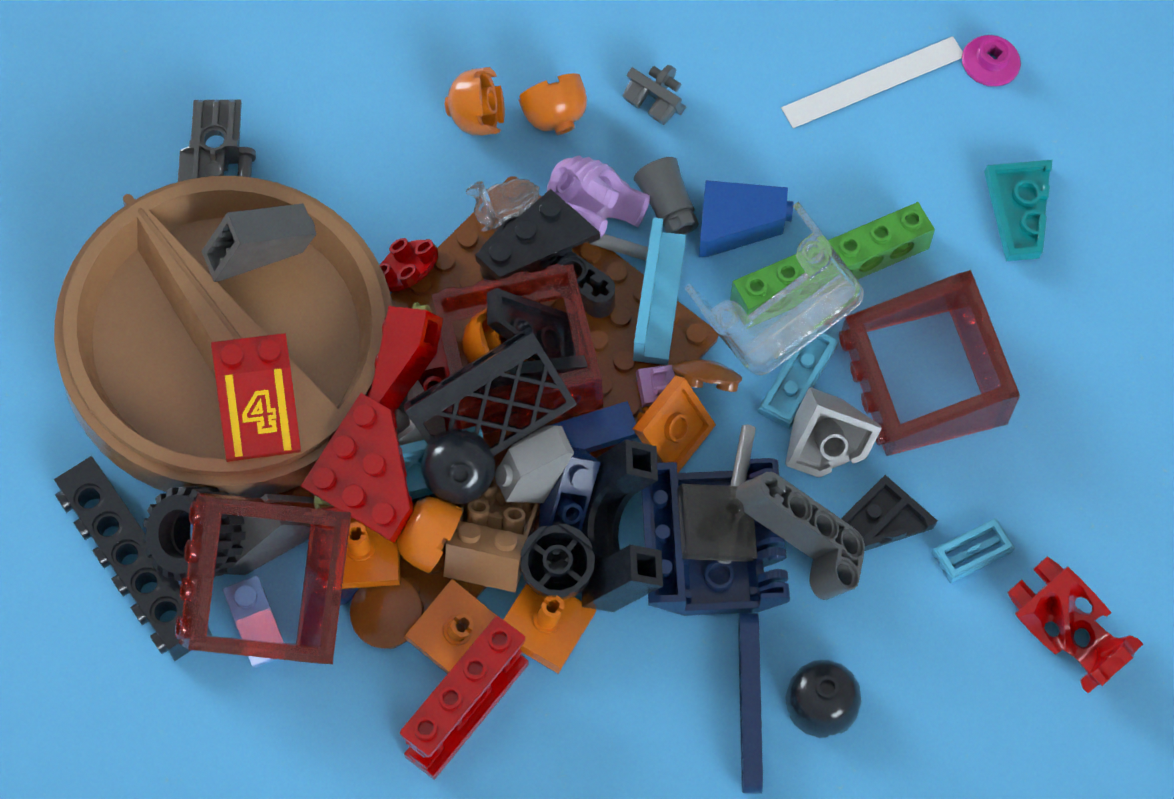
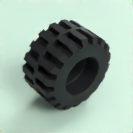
M188 486L170 488L166 490V493L159 494L155 498L157 504H150L147 510L150 516L149 518H144L143 527H146V534H143V543L147 542L148 549L145 552L148 558L153 557L152 565L156 570H163V576L175 578V581L209 579L227 573V568H233L237 563L235 555L242 554L244 547L240 543L246 537V532H242L241 525L245 524L243 516H238L237 513L240 509L238 504L230 502L231 496L227 492H220L218 488ZM193 519L198 528L196 547H194L190 537V526Z

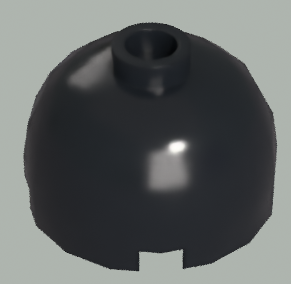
M452 428L438 433L428 442L422 456L421 473L426 486L437 498L452 504H466L477 500L488 490L495 475V459L490 445L479 434L473 431Z
M568 524L552 525L549 527L546 525L538 528L527 538L521 550L520 567L525 582L536 594L545 598L547 596L556 597L557 595L565 600L576 596L588 585L594 573L595 555L590 540L581 530Z
M830 660L812 661L802 666L791 678L785 696L787 710L794 725L805 734L818 738H826L829 735L841 734L847 731L856 720L862 702L860 686L853 673L842 664Z

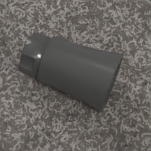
M665 157L655 160L642 167L635 174V183L643 193L650 196L649 204L656 217L663 219V226L667 233L687 235L698 227L699 223L694 214L695 209L686 191L676 158Z

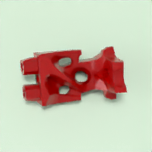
M1047 556L1033 569L1046 583L1038 593L1035 594L1022 579L1007 593L1014 605L1019 609L1015 612L1016 616L1043 645L1055 655L1064 650L1077 659L1086 671V674L1080 679L1082 688L1089 693L1096 686H1103L1116 672L1132 660L1135 652L1143 643L1131 635L1121 638L1114 637L1101 627L1095 620L1102 615L1107 617L1112 612L1068 566L1063 569L1058 563ZM1077 598L1087 599L1092 605V611L1085 613L1078 609L1075 604ZM1051 621L1054 622L1060 630L1058 636L1048 635L1045 630V624ZM1079 628L1086 629L1089 632L1090 641L1086 647H1080L1074 639L1075 631Z

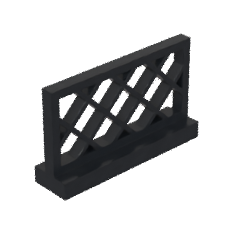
M528 327L404 403V408L427 444L436 435L430 434L424 422L435 415L450 418L448 430L454 427L455 419L475 423L474 432L479 434L481 425L501 429L498 442L490 447L493 456L573 408L577 403L534 333ZM537 353L544 364L540 379L520 375L523 361ZM516 366L515 373L507 372ZM547 372H549L554 382L546 381ZM498 376L513 379L509 399L488 394L492 380ZM518 380L538 384L534 404L514 400ZM485 385L483 393L476 391ZM544 386L559 389L566 400L554 408L539 405ZM466 396L482 398L477 418L457 414L461 399ZM487 400L507 404L503 423L482 419ZM453 405L452 412L444 411L446 408ZM512 405L532 410L530 422L522 428L508 425ZM538 411L545 412V414L536 418ZM506 430L514 432L506 438H504Z

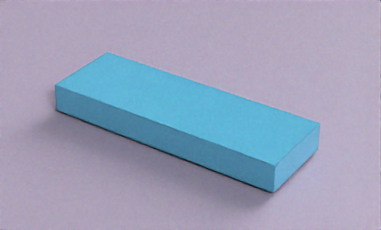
M808 325L759 406L758 413L789 429L809 387L813 388L838 347L839 340Z

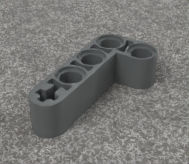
M772 471L765 472L737 487L736 500L741 510L813 559L809 582L812 591L818 598L828 600L853 590L858 586L865 544L861 534L855 528Z

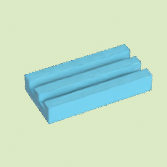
M994 518L934 548L932 555L935 559L939 560V566L942 571L947 573V579L951 584L1012 553L1015 547L997 518ZM993 530L996 533L995 536L949 559L946 556L947 553ZM1000 542L1003 544V546L957 569L953 567Z

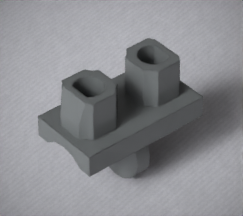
M667 65L662 71L653 66L649 71V75L655 78L656 81L651 80L633 67L626 76L630 82L622 95L623 98L638 109L648 95L656 99L648 114L662 125H665L675 112L681 115L686 108L681 103V98L667 90L669 87L677 92L681 87V83L674 79L676 68Z

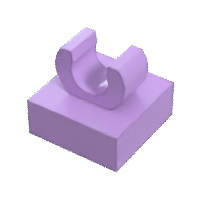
M672 365L637 370L636 378L642 407L651 406L673 379L675 374Z

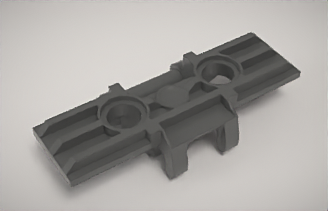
M241 99L194 100L191 140L189 141V147L180 150L178 182L201 177L224 176V171H228L229 164H238V176L251 177L252 162L256 159V151L250 147H239ZM218 135L224 138L223 144L219 147L211 148L206 145L207 139L211 136Z

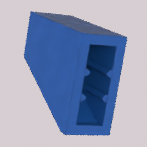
M706 180L699 257L706 258L782 235L785 221L792 222L794 202L787 201L788 187Z

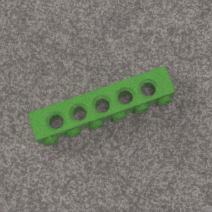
M916 202L732 281L730 301L745 328L928 250L935 228L919 202Z

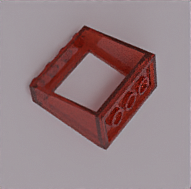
M560 264L552 265L545 270L533 273L519 272L513 274L510 278L496 281L482 280L473 286L464 288L449 287L443 289L440 293L432 294L435 313L443 318L441 338L449 375L462 368L452 322L472 318L478 312L487 309V293L498 288L538 303L563 298L576 356L584 355L588 367L559 374L577 405L556 418L603 408L602 376L573 264L566 266ZM551 376L546 377V381L554 382ZM525 381L518 383L514 400L534 404L538 384ZM512 384L489 389L488 394L509 399ZM544 386L539 405L554 408L566 400L559 389ZM464 397L459 402L458 414L477 418L482 398ZM487 400L482 419L503 423L507 404ZM512 405L508 425L516 427L527 425L530 422L532 410ZM538 411L536 418L545 414V412ZM460 420L461 429L476 425L475 423ZM480 426L483 435L501 431L498 428Z
M971 270L957 273L845 317L842 331H839L841 347L844 352L849 351L852 360L850 362L852 378L854 382H860L863 390L861 401L866 414L871 413L873 420L882 427L876 443L878 446H883L886 456L1008 425L1020 394ZM949 311L981 394L900 424L867 332Z
M197 493L196 502H192L189 512L190 524H193L192 540H187L185 546V561L189 563L187 578H183L180 585V598L184 601L182 616H178L175 626V635L179 639V644L188 650L333 664L351 512L326 504ZM222 514L311 524L296 644L207 635Z

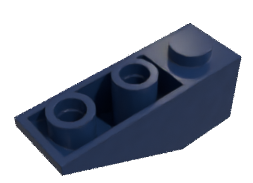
M572 447L574 451L573 456L545 502L540 503L539 528L546 525L549 527L552 525L568 524L579 530L582 529L601 463L586 450Z

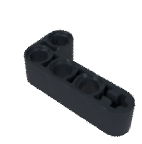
M514 216L504 221L481 249L519 216ZM573 251L561 257L556 255L548 260H544L539 263L538 267L528 271L595 318L608 316L615 307L614 281ZM480 265L481 276L486 282L501 284ZM568 274H576L579 276L577 279L574 280L565 278V276Z

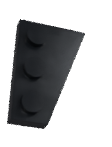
M550 189L476 253L475 258L478 264L499 283H502L538 267L539 263L556 255L561 257L572 252V248L585 242L590 244L599 240L600 232Z

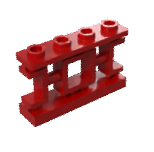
M494 617L401 729L400 735L409 746L404 753L405 758L433 780L437 778L529 665V661L522 656V651L520 650L521 646L525 643V636L501 617Z

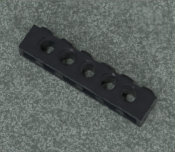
M90 456L55 478L54 481L60 489L55 494L56 498L66 513L73 509L79 518L73 523L84 540L92 537L98 546L92 551L103 568L110 565L116 573V576L112 577L111 580L123 597L127 594L131 595L136 604L130 608L142 626L149 622L155 633L150 635V638L159 652L164 654L168 651L174 661L213 637L208 625L178 581H175V578L163 576V570H156L152 565L153 557L148 558L145 552L148 549L147 542L143 543L144 531L94 458ZM100 499L95 507L84 508L88 501ZM112 526L119 527L114 535L103 536L107 528ZM127 555H138L133 563L129 565L121 564ZM149 582L157 583L156 588L152 592L141 593V589L145 584ZM170 610L177 612L171 621H160L163 613Z

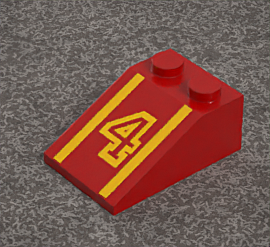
M286 333L211 342L226 462L301 452Z

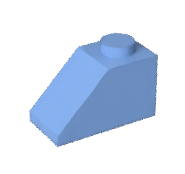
M258 575L223 588L224 595L253 668L288 655Z

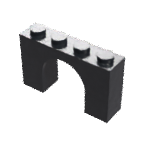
M626 439L596 457L601 463L581 532L590 540L595 555L594 573L588 585L582 590V607L615 612L663 587L661 550L628 545L621 550L619 547V525L625 506L636 493L658 481L656 446Z

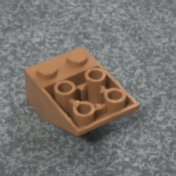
M493 478L488 490L477 500L461 504L462 515L451 540L447 541L443 577L516 593L522 575L520 567L521 550L527 538L533 533L540 503L506 502L500 487L496 483V479Z

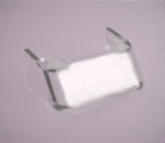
M799 202L794 204L793 207L812 231V234L801 241L796 252L797 260L805 273L748 315L743 307L734 301H723L712 308L707 299L691 284L685 287V290L716 333L744 367L756 375H765L774 370L857 308L864 296L863 287Z

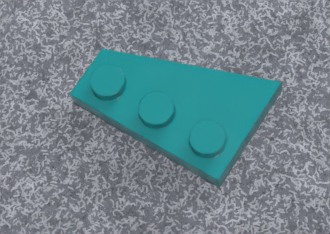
M1053 160L987 165L984 171L1006 261L1039 259L1043 253L1047 218L1045 213L1050 189L1049 175L1052 170Z

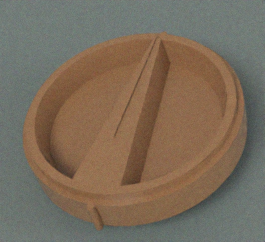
M209 176L169 184L137 199H134L130 194L124 195V207L96 229L73 260L63 281L57 302L54 325L57 363L68 401L78 422L98 449L116 466L132 477L164 492L170 488L212 487L218 488L220 492H227L231 496L230 502L260 499L266 493H283L302 485L359 394L363 393L368 396V392L372 388L375 374V358L379 353L383 335L382 323L387 316L388 306H393L384 273L374 254L363 238L334 210L297 189L277 182L242 176ZM304 203L309 217L314 222L317 234L303 253L222 281H213L201 251L227 213ZM286 333L301 452L226 462L211 342Z

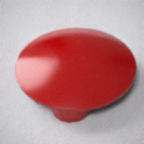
M400 238L391 244L389 248L391 253L385 257L379 266L384 273L390 292L404 290L415 285L429 274L437 262L438 249L430 239L408 242L406 238Z

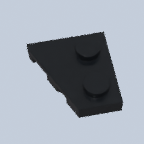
M886 475L841 518L861 534L865 544V551L932 530L938 521Z

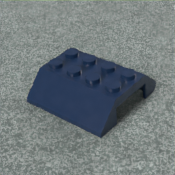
M773 458L750 459L746 481L765 472L772 471L779 475L778 460ZM677 462L657 463L658 481L641 490L645 547L661 550L663 587L648 594V605L689 616L758 613L788 603L790 601L789 584L785 583L788 580V572L782 569L764 572V567L787 558L786 549L782 548L785 546V540L747 515L743 510L740 511L731 563L723 564L716 560L733 471L677 473Z

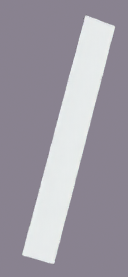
M952 36L781 107L792 128H796L962 58L963 51Z

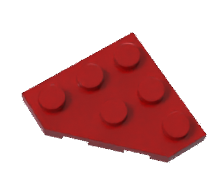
M360 393L301 487L392 543H395L414 512L412 498L409 496L406 482L407 473L402 448L399 446L396 432L395 413L372 398Z

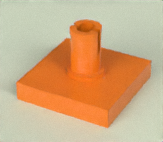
M675 375L650 407H644L642 409L644 413L640 412L638 414L637 423L632 429L642 443L656 446L657 463L677 462V473H679L716 424L687 380Z
M346 514L324 516V586L326 590L400 585V553L396 541L392 543Z
M451 579L404 638L448 674L497 615L455 580Z
M526 583L503 620L525 636V643L520 648L522 653L559 674L597 610L582 607V601L576 597L565 600L557 595L556 597L547 596L545 598L536 594Z

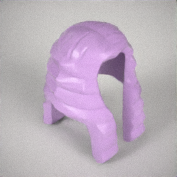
M580 155L566 158L557 163L547 185V191L552 189L600 232V237L605 234L608 221L606 218L624 220L638 228L645 217L650 201L648 194L631 188L608 164H603L600 160H593L590 157L582 158Z

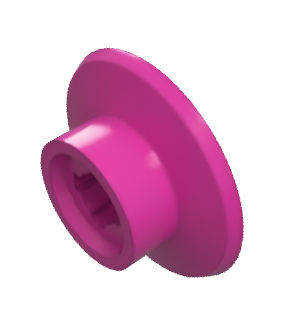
M984 35L977 37L965 46L962 53V64L967 74L976 82L986 86L1008 84L1015 79L1020 71L1021 60L1016 48L1009 41L999 36ZM989 54H993L997 59H993Z

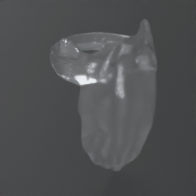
M512 179L486 189L483 181H478L473 186L467 188L466 194L476 199L475 215L478 222L486 225L481 230L489 231L500 227L508 218L517 216L520 208L527 210L534 204L539 197L540 187L526 179Z

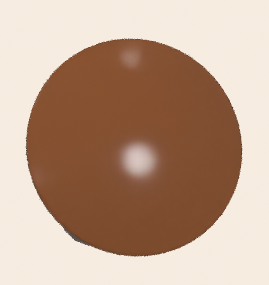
M686 360L672 365L674 374L685 378L689 385L694 388H702L705 382L717 384L716 388L723 391L736 392L738 384L742 381V376L733 369L711 360Z
M400 577V585L359 588L354 594L350 606L351 624L359 638L373 647L394 649L405 643L407 640L404 636L424 613V604L417 590L409 581Z

